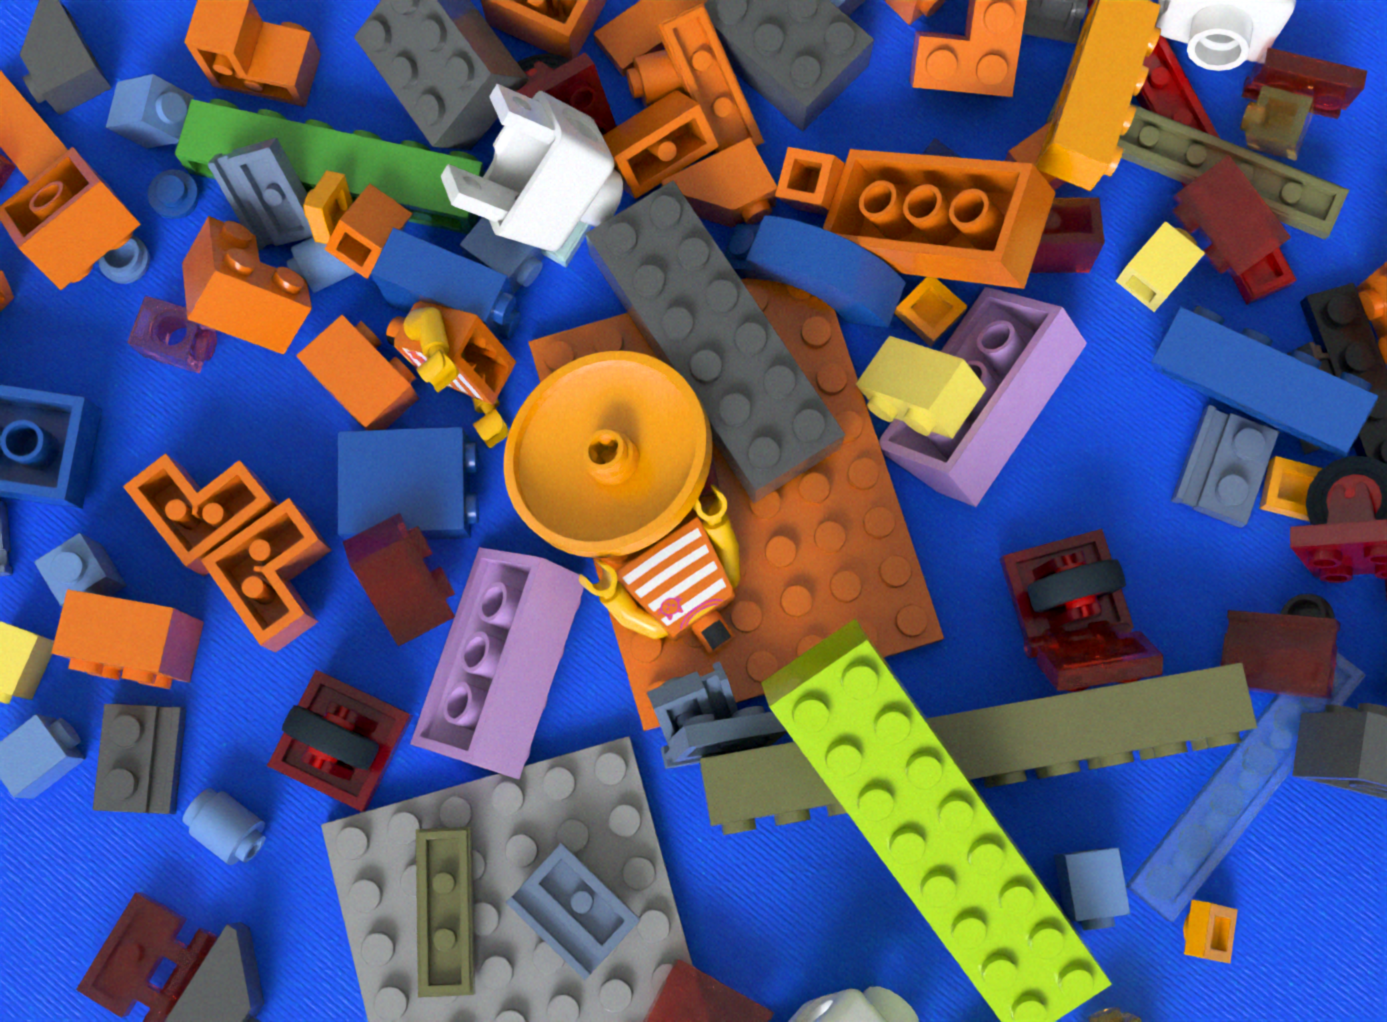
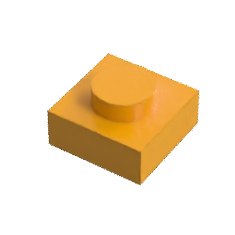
M326 170L315 188L311 189L303 204L304 214L308 219L315 242L327 244L338 221L353 204L345 174Z
M926 277L896 307L894 314L931 347L965 313L968 306L937 278Z
M1275 456L1269 460L1259 509L1310 522L1306 508L1308 489L1318 472L1323 468Z
M1191 900L1190 913L1187 915L1183 926V935L1186 941L1184 954L1230 964L1238 909Z

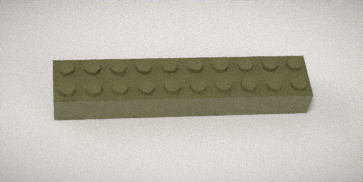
M1242 663L927 718L969 779L983 778L985 789L1027 781L1026 770L1035 769L1037 779L1079 772L1081 771L1079 761L1087 760L1089 770L1134 762L1132 751L1139 750L1142 761L1188 752L1186 745L1188 741L1191 743L1192 751L1241 743L1239 732L1257 728ZM795 742L701 758L699 761L710 827L721 825L723 835L755 830V819L774 816L776 826L811 820L809 809L826 806L828 817L847 813Z

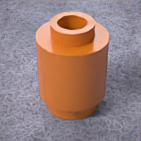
M666 49L633 57V68L626 70L627 82L633 99L641 97L644 106H649L674 90H678L686 95Z

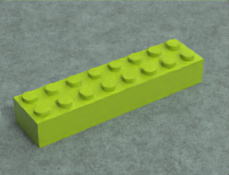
M856 618L761 682L770 709L1001 1022H1055L1112 985L1091 949Z

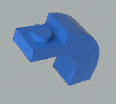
M764 215L760 225L736 224L724 256L739 278L775 281L804 290L827 303L846 322L853 324L889 327L906 284L888 264L856 243L825 229L782 217Z

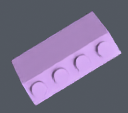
M985 287L940 352L964 359L986 387V391L953 439L931 432L929 436L922 435L910 428L904 421L894 418L878 440L882 454L937 492L977 507L1087 342L1063 307Z
M479 547L415 728L411 745L518 780L520 779L524 764L530 755L531 744L541 714L547 704L548 693L555 672L564 654L565 643L575 613L581 603L584 587L579 582L580 574L542 557Z

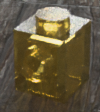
M1263 85L1257 102L1250 101L1242 119L1240 130L1246 132L1247 147L1297 160L1314 114L1313 98Z

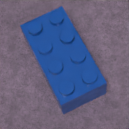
M0 384V497L83 509L102 409L82 396Z

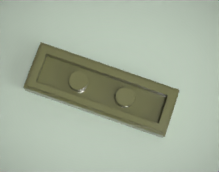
M472 827L416 829L418 998L474 995L476 991Z

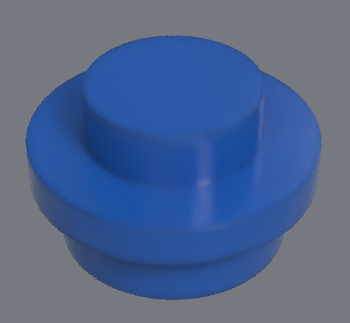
M171 169L159 173L151 181L148 188V201L151 207L159 215L168 219H180L190 215L195 210L199 200V188L196 182L188 173L182 170Z

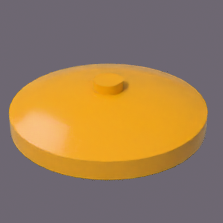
M605 351L571 361L554 371L536 386L526 398L512 422L504 452V477L511 502L520 518L529 528L555 548L569 554L588 558H610L641 550L672 531L690 512L704 488L709 474L713 448L712 432L706 410L694 390L676 370L649 355L632 351Z

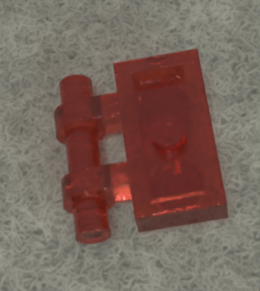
M1102 620L1090 622L1085 629L1065 631L1062 627L1045 629L1042 635L1026 637L1024 639L1026 656L1028 658L1037 657L1038 667L1057 691L1076 692L1083 691L1093 685L1112 682H1135L1143 677L1162 675L1163 654L1140 630L1132 632L1127 622L1110 624L1109 621Z
M137 892L132 897L76 990L121 1018L129 1016L135 1004L139 1001L150 1008L142 1022H165L218 937L206 929L199 928L189 945L184 944L176 939L187 919L145 893ZM166 957L177 965L163 988H159L149 981L163 958Z

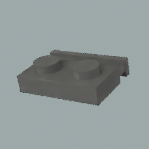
M104 704L93 801L94 811L176 814L186 718L185 708Z

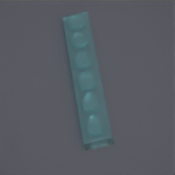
M1325 641L1315 644L1256 719L1257 728L1246 731L1241 738V743L1235 745L1125 886L1166 921L1174 922L1293 769L1301 713H1322L1325 711V705L1342 706L1366 674Z

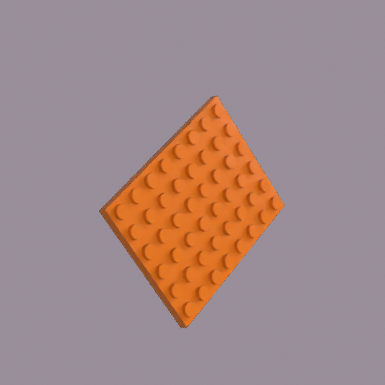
M741 279L845 433V437L840 450L756 503L752 502L712 441V452L719 489L727 500L725 514L728 515L739 544L741 580L733 590L735 593L734 601L719 611L735 634V637L715 652L709 654L693 630L675 642L671 641L667 636L652 639L622 626L609 612L644 732L660 727L647 692L660 687L667 680L675 677H684L696 671L700 677L714 671L712 664L720 661L728 678L736 704L765 695L761 684L762 681L855 618L883 658L937 643L944 639L863 394L855 385L858 379L835 310L818 297L791 285L769 280ZM628 313L528 341L540 383L567 363L594 353L621 350L642 353L657 358ZM715 495L698 498L701 507L705 508L712 505L715 501ZM692 507L690 512L672 531L655 543L630 554L610 558H593V561L600 559L616 572L694 518L698 517L702 525L704 519L700 518ZM594 561L600 581L603 576V569Z

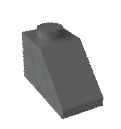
M39 0L20 52V56L29 71L22 78L38 103L47 100L59 115H62L112 87L61 0Z
M242 922L231 923L225 926L165 1022H261L256 1016L264 1005L250 927Z

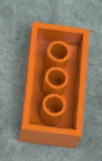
M850 149L823 229L844 237L873 253L888 264L896 273L1024 289L1056 192L1033 163Z

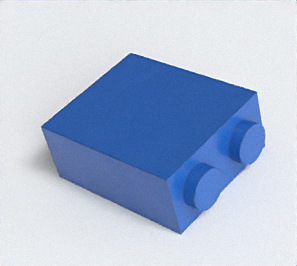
M393 227L371 271L389 306L409 314L415 303L424 301L478 315L500 343H502L503 338L507 340L512 338L518 327L521 313L517 311L516 297L514 296L508 275Z
M463 427L338 432V535L347 543L471 538L470 524L479 522L477 492L470 493V473L478 472L477 443L469 442Z

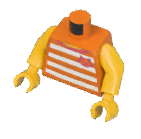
M419 301L413 305L406 318L402 316L393 318L386 332L388 343L394 346L415 367L425 382H431L436 392L439 393L447 386L471 396L475 411L485 413V416L472 425L488 448L508 436L509 428L496 408L499 406L498 395L513 370L516 360L478 315Z
M711 485L715 493V501L712 505L705 508L701 507L697 498L693 506L699 517L704 519L703 525L698 517L694 518L616 572L602 560H594L603 569L601 580L595 584H592L582 574L579 575L580 584L592 594L599 596L601 603L622 626L652 639L667 636L673 642L693 630L709 654L715 652L735 637V634L719 611L734 601L735 593L733 590L741 580L739 544L728 515L725 514L727 500L715 485Z

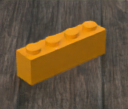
M1094 0L1086 14L1035 165L1038 170L1088 191L1094 188L1103 175L1112 176L1123 153V147L1117 145L1119 136L1125 135L1136 112V107L1130 105L1132 96H1136L1139 93L1149 71L1148 67L1142 65L1145 56H1150L1161 33V28L1155 26L1161 5L1149 0Z

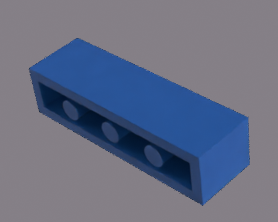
M1197 306L1194 312L1180 307L1151 361L1156 372L1340 458L1348 456L1378 399V395L1369 392L1372 387L1369 382L1346 372H1342L1338 378L1320 370L1322 362L1304 352L1292 350L1289 356L1270 347L1273 341L1269 337L1255 330L1244 328L1242 333L1227 328L1222 325L1225 319L1209 309Z

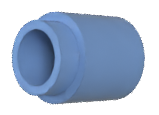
M312 237L291 247L294 258L287 260L286 263L289 269L295 271L307 281V285L310 286L313 293L357 273L324 250L327 244L315 242Z
M212 788L204 790L191 802L183 815V823L190 827L189 834L228 865H233L240 860L244 863L250 861L259 852L266 839L262 835L265 822L225 791L217 793Z

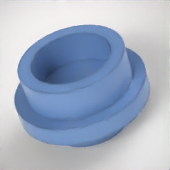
M132 235L129 241L122 247L109 250L98 259V264L102 273L111 281L120 284L132 283L146 273L150 264V253L147 246L138 237Z

